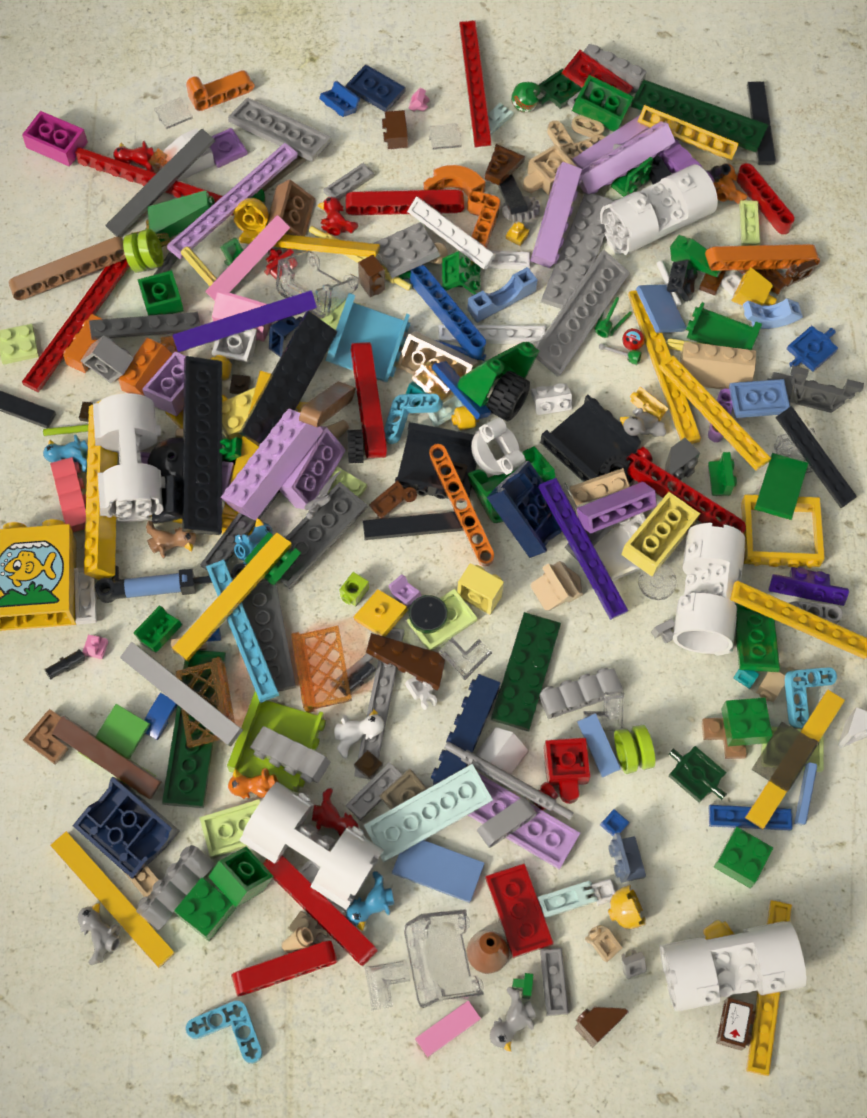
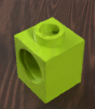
M352 572L340 588L342 601L348 605L357 606L369 590V581ZM352 588H355V589L358 590V591L355 592V593L349 592V590L352 589Z

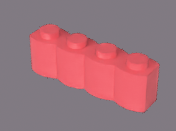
M73 457L50 463L65 524L70 525L73 533L85 530L86 494L82 492V489H85L83 479L78 476V473H81L79 463L74 462Z

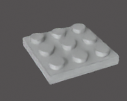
M421 222L373 243L380 244L378 254L391 278L440 257L437 248Z

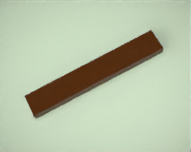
M66 716L61 717L52 732L53 735L148 799L153 798L162 783L161 780Z

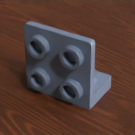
M615 833L608 848L611 858L614 857L615 859L614 872L616 877L620 878L621 883L645 878L646 874L636 837L621 839L620 833Z

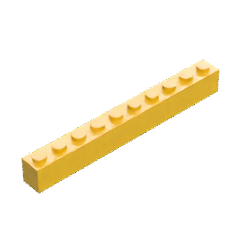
M93 405L89 406L84 574L100 580L115 575L116 517L100 516L98 473H102L117 465L118 452L109 451L102 446H95Z

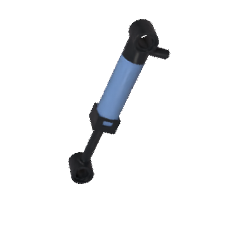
M240 563L234 566L232 573H230L232 580L246 567V564ZM115 565V575L112 576V580L109 578L98 580L95 584V590L102 602L111 603L115 599L179 592L182 595L196 594L195 585L209 584L212 581L210 576L195 577L193 569L179 570V573L120 579L119 567ZM110 588V591L103 593L104 589Z

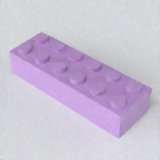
M288 409L276 426L272 428L266 439L260 444L253 456L249 458L247 464L237 474L234 481L226 488L221 498L233 510L256 521L324 430L320 426L317 428L299 421L300 413Z

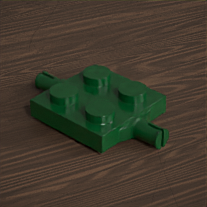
M561 68L539 84L541 93L545 95L539 99V104L543 106L548 101H551L561 109L568 104L567 102L570 98L581 91L582 87L563 75L564 69Z
M694 746L689 753L683 756L675 748L669 752L668 755L677 761L676 767L669 774V777L697 802L700 803L712 792L721 800L727 795L718 787L720 780L727 772L699 748Z

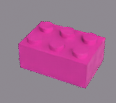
M41 110L22 134L26 148L69 167L77 158L75 154L77 148L83 149L88 143L84 129Z

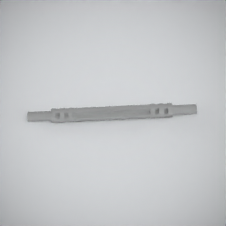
M450 742L446 743L444 749L460 757L461 761L468 765L473 764L475 769L549 811L554 810L569 820L574 812L556 803L557 800L535 789L469 750L464 751Z

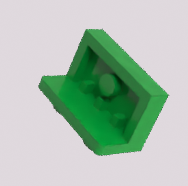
M723 452L719 461L708 462L712 496H730L733 488L737 485V478L733 476L734 459H731L730 452Z
M159 605L133 634L142 645L157 653L183 624Z

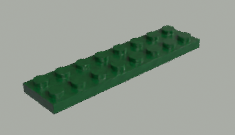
M644 79L631 103L633 108L642 111L644 105L739 143V147L755 153L768 128V125Z
M198 650L189 661L184 660L181 681L216 709H219L226 652ZM178 704L162 804L204 808L215 734Z

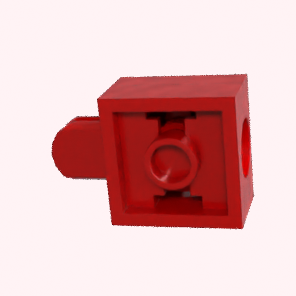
M586 738L545 740L543 749L547 782L551 786H559L560 798L564 803H575L580 795L579 785L588 784L590 780Z

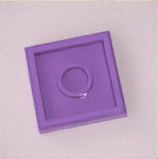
M232 128L212 136L215 142L209 148L213 153L214 163L217 168L248 155L246 148Z

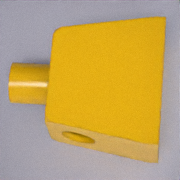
M750 267L743 275L731 301L742 306L747 301L770 306L774 305L777 299L769 294L772 283Z

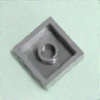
M103 335L91 344L81 362L111 383L124 374L134 357L126 349L117 346L114 340Z

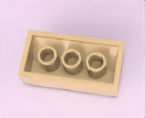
M415 331L408 335L396 367L450 394H454L432 370L434 363L446 361L461 377L476 368L479 361Z
M684 342L680 363L703 387L729 389L730 383L753 381L756 351Z

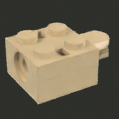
M555 144L529 160V175L524 178L523 188L528 193H533L542 188L549 196L560 164L565 162L573 166L576 165Z

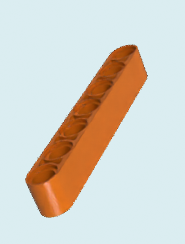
M812 244L716 246L709 248L705 252L709 267L713 271L748 270L750 267L754 270L789 269L794 264L799 266L801 263L811 260L817 265L820 263L816 248Z
M441 444L433 445L429 452L430 459L475 557L480 565L490 566L494 561L493 549L447 450ZM436 451L443 452L441 458H435L433 454ZM447 467L451 469V473L443 475L441 470ZM456 484L459 486V490L451 492L449 487ZM460 501L466 502L467 507L465 509H459L456 506L457 503ZM472 518L475 524L470 527L466 526L465 520ZM476 535H480L483 538V541L479 544L472 541V538ZM488 552L491 558L488 561H483L480 555Z

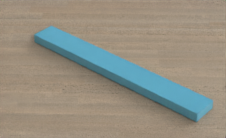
M225 560L206 566L217 596L233 581ZM241 602L229 615L227 621L261 703L279 696V693Z

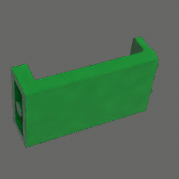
M701 302L699 307H695L692 315L694 320H690L686 328L689 331L688 339L703 344L752 350L762 323L755 322L753 327L705 309L704 302Z

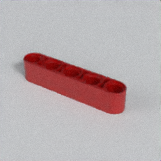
M749 163L742 164L737 174V183L752 201H758V209L779 234H788L795 220L794 215L753 165Z
M329 940L236 971L231 974L236 995L244 996L334 965L338 960L332 941Z

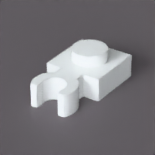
M416 677L406 681L405 685L414 700L421 699V707L424 710H427L429 706L427 701L436 706L437 698L431 694L433 688L430 684L422 683L416 680Z

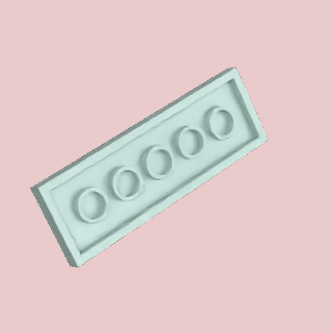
M471 764L366 823L364 827L372 842L384 850L381 858L383 862H386L487 805L493 799L475 767Z

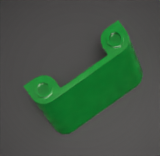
M521 342L461 376L458 381V388L482 407L489 399L487 396L495 380L501 378L506 372L512 371L526 379L539 350L531 342Z
M535 446L522 452L525 462L530 461L544 482L556 478L555 469ZM475 470L468 473V479L481 505L493 523L503 522L487 497L496 486L513 472L507 475L505 473L493 475L488 478L485 471Z

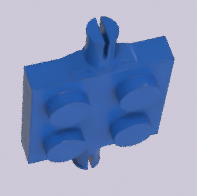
M811 325L788 345L786 350L795 356V359L789 363L790 367L792 365L798 366L802 363L814 372L837 352L838 347L830 340V337L836 331L830 328L827 332L823 333Z

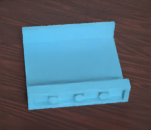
M349 293L336 328L337 334L330 345L325 361L353 370L351 343L370 342L376 379L387 383L389 377L394 376L396 367L393 365L400 358L401 352L398 350L399 347L403 348L406 339L403 334L404 332L408 333L411 322H408L410 315L406 314L403 321L353 303L356 295Z

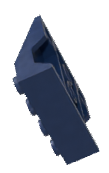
M526 461L496 486L487 499L528 557L532 558L547 551L545 547L547 543L559 535L562 530L539 489V485L544 483V481L530 461Z
M116 777L110 779L109 787L98 801L89 805L72 825L131 879H134L146 865L150 864L180 831L132 788Z

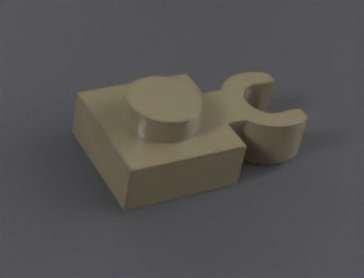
M302 911L298 913L288 928L294 932L299 927H307L313 934L314 944L321 943L317 940L318 935L328 936L324 929H316L318 922Z

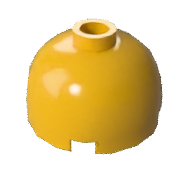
M256 198L242 200L233 212L234 222L242 231L261 232L266 227L269 218L266 205Z
M631 885L617 890L611 897V908L608 909L611 920H616L625 929H635L646 925V918H641L640 916L641 911H643L634 889L631 890Z

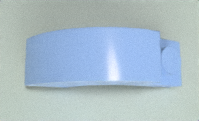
M788 298L770 306H762L751 301L743 304L745 317L752 322L753 326L755 322L762 323L761 329L786 326L803 318L799 303Z

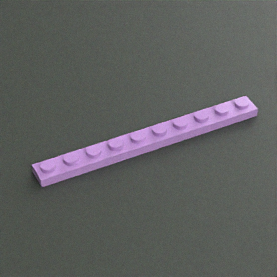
M286 143L281 145L167 245V249L181 260L183 258L181 250L184 247L188 246L192 250L233 214L235 208L242 200L255 195L297 158L298 153Z

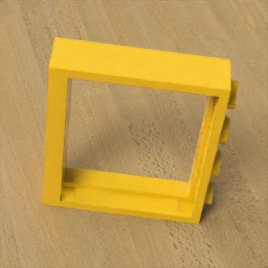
M744 495L741 501V516L746 524V530L743 532L745 536L744 564H754V566L769 565L770 567L788 566L790 568L805 566L810 569L821 566L824 561L820 497H798L794 511L812 512L815 554L753 551L751 510H754L759 495Z

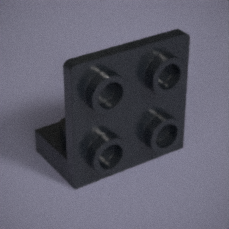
M175 475L167 476V484L165 488H162L163 511L159 515L152 514V522L154 524L182 519L183 480Z

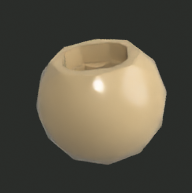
M434 242L440 257L429 262L441 264L442 258L448 256V250L444 244Z

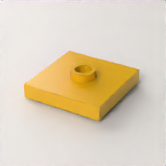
M377 589L353 618L356 622L377 635L385 637L408 611V608Z

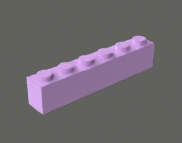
M660 121L583 168L580 174L582 176L580 183L582 192H586L588 195L594 194L602 186L611 184L615 178L622 177L630 169L640 166L650 156L654 158L656 153L669 149L671 144L675 143V139L668 123Z
M562 162L558 167L530 260L531 262L547 268L557 263L560 255L558 254V249L562 247L564 242L562 235L563 232H566L569 225L567 218L571 216L573 211L572 201H575L578 191H576V188L582 180L580 175L581 168Z

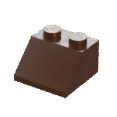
M594 1007L589 1011L587 1008L576 1019L578 1024L575 1029L593 1048L629 1011L626 1008Z

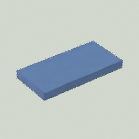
M423 840L398 855L392 874L470 903L484 867V862Z

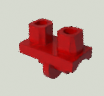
M271 248L268 251L269 256L266 258V261L271 263L266 266L267 269L264 272L267 276L271 274L276 280L282 277L285 272L281 269V265L284 264L288 270H291L297 264L293 257L294 251L290 248L282 254L281 249L275 251Z

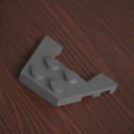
M793 365L791 368L792 385H794V397L797 405L832 413L842 406L845 400L852 399L856 392L860 393L864 387V383L847 379L843 389L836 388L834 385L820 384L814 380L808 381L806 378L809 369Z

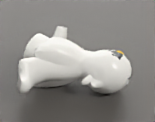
M375 709L362 721H350V718L343 715L342 724H337L335 727V738L341 741L337 747L341 756L346 759L349 747L363 735H366V740L369 737L372 739L374 736L379 735L384 729V720Z

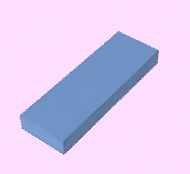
M596 713L577 721L583 737L586 738L587 746L601 777L603 778L620 770L621 768Z
M809 762L805 765L794 824L805 825L807 822L817 764Z

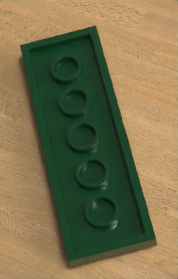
M526 612L523 613L491 721L529 732L561 626L560 622Z

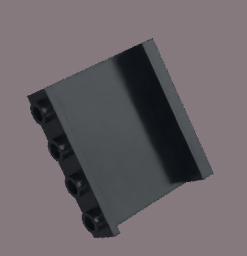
M586 395L584 404L553 431L549 432L546 430L541 434L540 443L578 478L585 482L599 477L600 467L611 456L615 458L616 455H620L621 459L622 457L627 458L632 453L635 454L640 448L641 441L637 435L631 436L627 434L623 424L615 419L609 410H605L595 398ZM612 468L610 470V473L616 471L618 468Z
M409 422L408 436L398 477L395 478V482L398 480L405 489L407 487L414 488L417 494L422 496L431 495L438 499H449L432 464L429 453L433 445L441 444L446 448L451 461L468 465L462 485L469 498L472 486L468 479V473L475 471L477 465L471 447L475 434ZM436 451L434 452L433 456L435 458H441L443 456V452ZM447 467L441 470L443 475H445ZM453 484L449 487V490L451 492H457L459 490V486Z

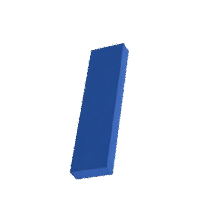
M446 361L434 363L432 370L477 420L489 417L491 411L486 405L480 407L458 388L460 376Z
M709 805L708 807L709 827L736 828L737 826L738 828L761 829L745 818L752 807ZM776 808L764 829L791 831V809Z

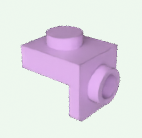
M403 574L389 584V589L394 599L407 606V608L411 606L414 600L422 596L419 590L408 583Z

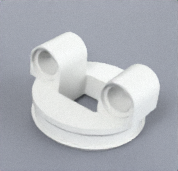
M497 417L479 427L480 430L474 435L471 447L473 457L482 470L492 475L504 473L507 475L525 463V457L519 449L518 441L507 428L503 419ZM494 438L504 454L497 461L486 444Z

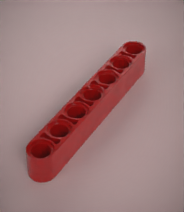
M461 190L349 192L345 196L346 213L349 215L410 214L407 211L416 197L422 199L441 214L460 213L464 210V194Z
M370 342L351 343V357L365 455L367 459L386 458L387 447L372 346Z
M637 457L628 467V475L638 483H646L660 497L664 498L670 492L699 512L698 521L701 523H712V526L724 528V525H728L742 533L746 530V524L742 519L646 458Z
M283 855L276 863L268 859L262 863L274 876L273 879L359 965L363 967L378 952L376 947L321 893L310 887L312 884Z

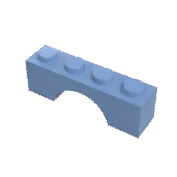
M526 267L513 274L508 283L501 289L492 293L481 291L469 297L467 310L478 323L536 292L538 279Z

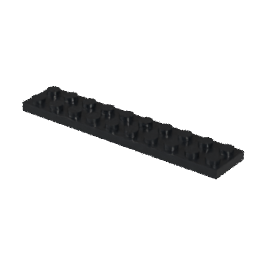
M185 356L182 532L221 535L222 454L220 449H222V444L220 441L222 440V361Z

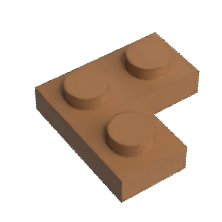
M49 709L23 741L56 765L68 751V748L54 738L55 735L52 734L61 717Z
M723 718L702 719L703 740H723L725 759H745L747 757L746 745H727Z

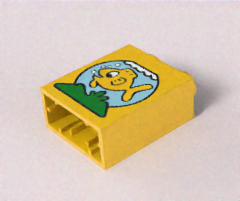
M49 519L43 521L42 526L27 527L23 523L9 522L3 525V529H0V631L76 625L74 568H77V540L69 524H65L61 520Z

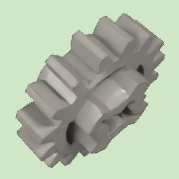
M523 196L528 206V211L512 215L504 202V206H502L504 218H507L508 221L513 219V222L529 221L531 218L535 219V215H539L540 203L538 200H535V197Z

